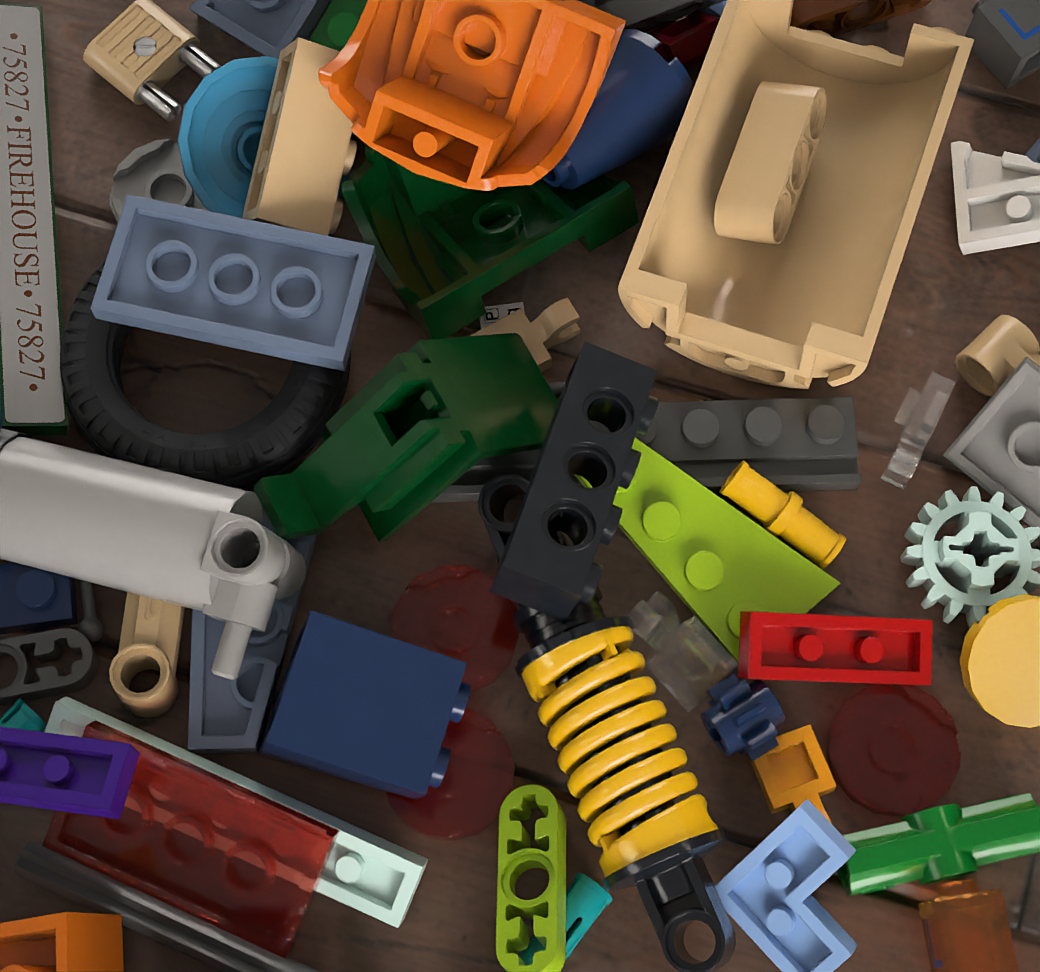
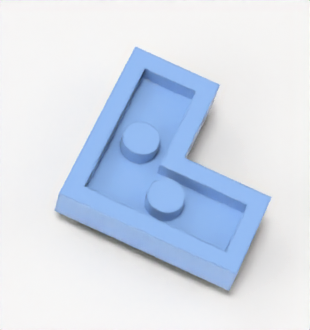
M808 799L715 885L725 911L782 972H833L859 946L811 895L851 858L856 849Z

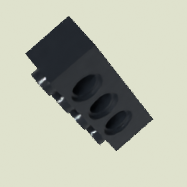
M584 341L566 378L489 592L563 621L567 619L579 600L587 604L590 603L603 571V565L593 562L599 543L609 545L622 515L623 508L613 504L618 486L624 489L629 487L640 461L641 452L631 449L636 433L638 432L643 435L647 433L659 404V398L649 395L658 370ZM590 421L602 423L609 429L610 433L596 429ZM569 475L582 476L591 484L592 488H583L577 485ZM548 530H558L565 533L572 540L574 546H564L557 543L550 536Z

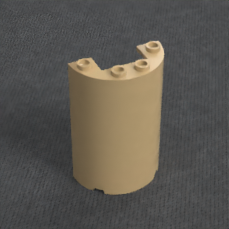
M727 0L618 285L619 297L626 311L642 328H650L653 322L665 331L667 337L664 345L697 363L719 372L752 382L787 388L809 389L812 378L828 377L827 383L833 387L842 385L860 376L868 365L974 39L957 35L947 28H931L914 23L905 57L891 54L878 46H862L833 38L828 33L820 30L807 31L790 26L794 0ZM762 81L822 87L827 94V114L823 132L784 240L778 245L718 236L714 227V210L717 196L754 95Z

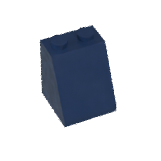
M311 610L299 631L257 755L413 799L425 796L429 786L439 788L449 763L451 749L441 745L449 720L459 723L469 699L471 684L462 682L467 663Z

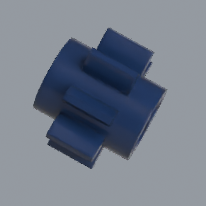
M732 674L707 690L712 699L708 702L711 708L701 713V719L713 742L724 755L729 757L738 751L740 754L746 753L752 762L779 745L774 737L779 734L775 727L785 721V716L776 697L762 680L756 679L748 684L746 680L740 682L735 674Z

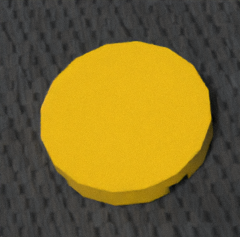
M1022 594L999 600L986 609L990 612L984 615L978 624L973 623L964 638L960 666L965 688L983 710L1005 724L1031 728L1040 725V596Z

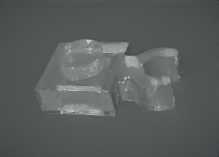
M932 372L921 391L911 387L908 389L894 418L895 422L904 427L881 476V480L904 490L908 480L912 478L928 440L933 434L956 383L955 381Z

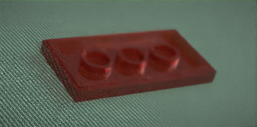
M97 720L86 725L82 737L130 743L140 753L121 818L113 819L55 810L42 846L286 959L293 950L339 830Z

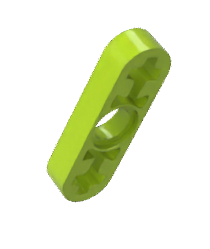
M534 784L518 787L508 794L501 805L499 813L496 955L499 963L507 972H561L566 958V816L554 795L547 788ZM539 807L546 817L536 820L535 841L542 850L531 848L530 835L520 822L530 819L531 809ZM531 868H542L548 871V886L539 897L531 900H523L516 897L515 885L523 872ZM521 917L533 919L534 935L543 947L546 948L544 951L534 953L533 964L526 965L519 955L516 954L517 951L527 949L529 945V927Z

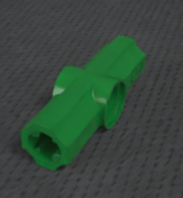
M1031 793L1015 794L960 808L959 803L933 807L900 818L901 822L842 835L856 851L837 870V874L848 897L886 890L896 885L918 881L919 885L937 883L979 871L978 866L1039 853L1040 806L1035 803Z

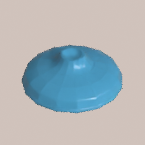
M261 56L230 61L206 75L184 105L177 139L183 172L203 207L210 212L242 218L279 59ZM350 171L346 176L342 175L337 198H340L343 194L341 183L349 180Z

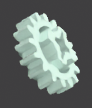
M971 486L964 494L962 502H960L951 489L945 491L938 500V507L929 502L922 507L917 514L921 523L912 522L904 535L908 541L915 545L905 549L900 556L901 562L907 565H914L917 569L906 580L907 587H925L928 593L920 604L924 609L933 606L937 602L945 606L943 622L949 624L959 612L965 613L970 629L974 622L978 624L982 617L990 612L986 609L999 600L1028 594L1026 591L1034 592L1040 587V574L1031 570L1040 566V550L1031 548V543L1040 535V528L1028 527L1024 529L1019 521L1026 512L1022 505L1014 508L1010 513L1002 508L1004 493L997 491L989 502L981 501L978 487ZM957 521V527L953 531V536H943L940 541H934L939 529L951 522ZM966 548L971 549V555L963 554V551ZM975 560L983 561L982 566H976ZM1005 574H1012L1009 584L1005 589L995 594H990V588L995 584L994 578H1002Z

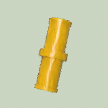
M744 460L733 470L719 491L724 497L730 498L743 510L761 522L765 530L775 537L779 536L812 560L822 570L833 561L845 544L846 538L841 533L835 532L802 506L803 498L794 491L786 494L749 467V464Z

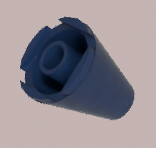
M625 29L622 31L602 85L575 140L560 162L542 177L545 182L554 187L561 186L568 190L575 189L675 138L694 84L685 67L676 57L670 63H667L654 50L661 44L660 41L652 35L637 29Z

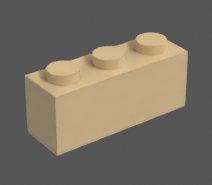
M300 37L281 50L242 218L326 236L336 231L343 211V200L337 198L342 175L346 176L353 165L357 145L356 141L350 139L353 123L330 99L328 87H323L319 81L318 71L333 60L340 51Z

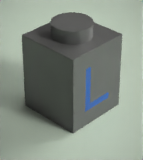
M979 0L972 9L974 16L964 37L974 39L971 49L1007 90L1040 69V0Z

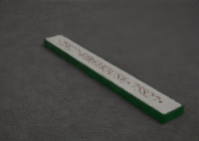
M0 3L1 428L31 436L67 435L69 426L67 400L60 373V349L63 330L42 6Z

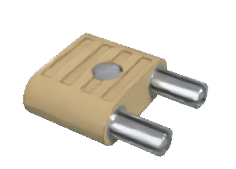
M136 0L89 43L83 55L84 62L134 104L141 105L146 103L167 121H173L175 119L173 115L178 117L181 107L161 88L186 65L203 78L221 67V65L199 49L200 40L151 0Z

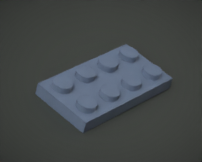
M127 194L90 309L96 319L345 371L376 259L375 246Z

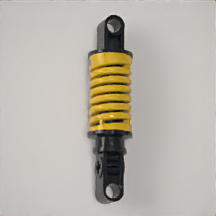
M503 473L491 478L483 486L478 499L479 513L497 552L498 564L514 522H505L504 508L511 498L524 494L528 485V481L525 478L514 473ZM548 530L550 536L557 543L571 546L563 532ZM597 586L590 603L587 604L579 600L565 621L518 603L520 609L513 615L512 620L517 632L525 634L531 650L517 661L518 664L515 670L518 677L524 680L531 698L541 703L537 714L542 724L550 727L547 735L550 745L555 750L560 751L557 759L558 765L562 772L570 775L567 786L572 796L581 799L577 811L582 820L591 823L587 835L593 845L603 848L599 864L605 876L603 883L606 890L613 891L637 886L668 962L678 971L711 972L723 967L734 953L736 935L703 857L726 842L727 837L724 830L718 829L717 824L710 818L707 811V801L701 794L692 795L674 804L673 800L695 791L698 781L692 772L686 771L673 776V772L687 764V756L683 749L675 747L665 751L662 750L676 741L677 733L674 726L665 723L652 727L665 718L667 710L664 703L660 700L644 702L656 693V685L649 676L635 678L644 669L645 659L640 652L630 651L628 648L634 640L632 629L635 628L630 617L614 616L607 618L599 603L603 597L599 586ZM695 920L706 923L712 929L715 936L714 952L706 961H699L693 958L684 946L685 930Z

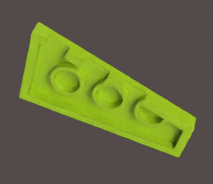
M637 438L634 439L631 449L641 452V457L629 487L624 489L618 486L613 501L614 505L623 508L618 527L737 666L739 664L740 611L806 614L841 584ZM575 475L585 488H592L585 478Z

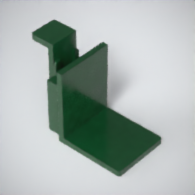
M518 333L419 340L406 353L397 354L325 424L327 426V429L323 432L325 442L292 473L261 478L254 485V491L277 535L284 540L323 533L347 510H351L359 504L378 542L386 541L480 459L541 449L558 400Z

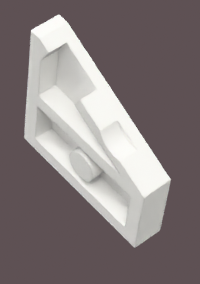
M962 141L952 142L951 155L958 244L963 255L1040 242V163L1033 162L1024 155L1004 151L1003 156L999 157L973 151L970 143Z

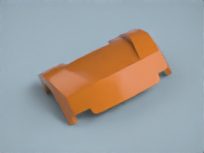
M367 0L359 22L345 47L333 60L319 69V81L323 87H328L330 99L353 123L351 129L357 137L372 149L415 174L475 190L489 191L497 187L532 185L549 173L560 162L575 140L605 78L626 20L578 0Z

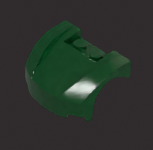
M366 144V161L349 180L341 183L343 196L365 244L375 246L376 263L386 276L401 303L430 339L446 338L487 314L481 298L483 294L557 252L577 239L588 252H591L639 223L631 186L625 180L618 183L604 175L572 190L562 188L561 186H551L542 178L532 185L497 187L489 191L466 189L415 174Z

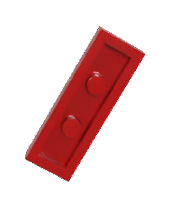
M740 611L738 678L931 685L933 620Z

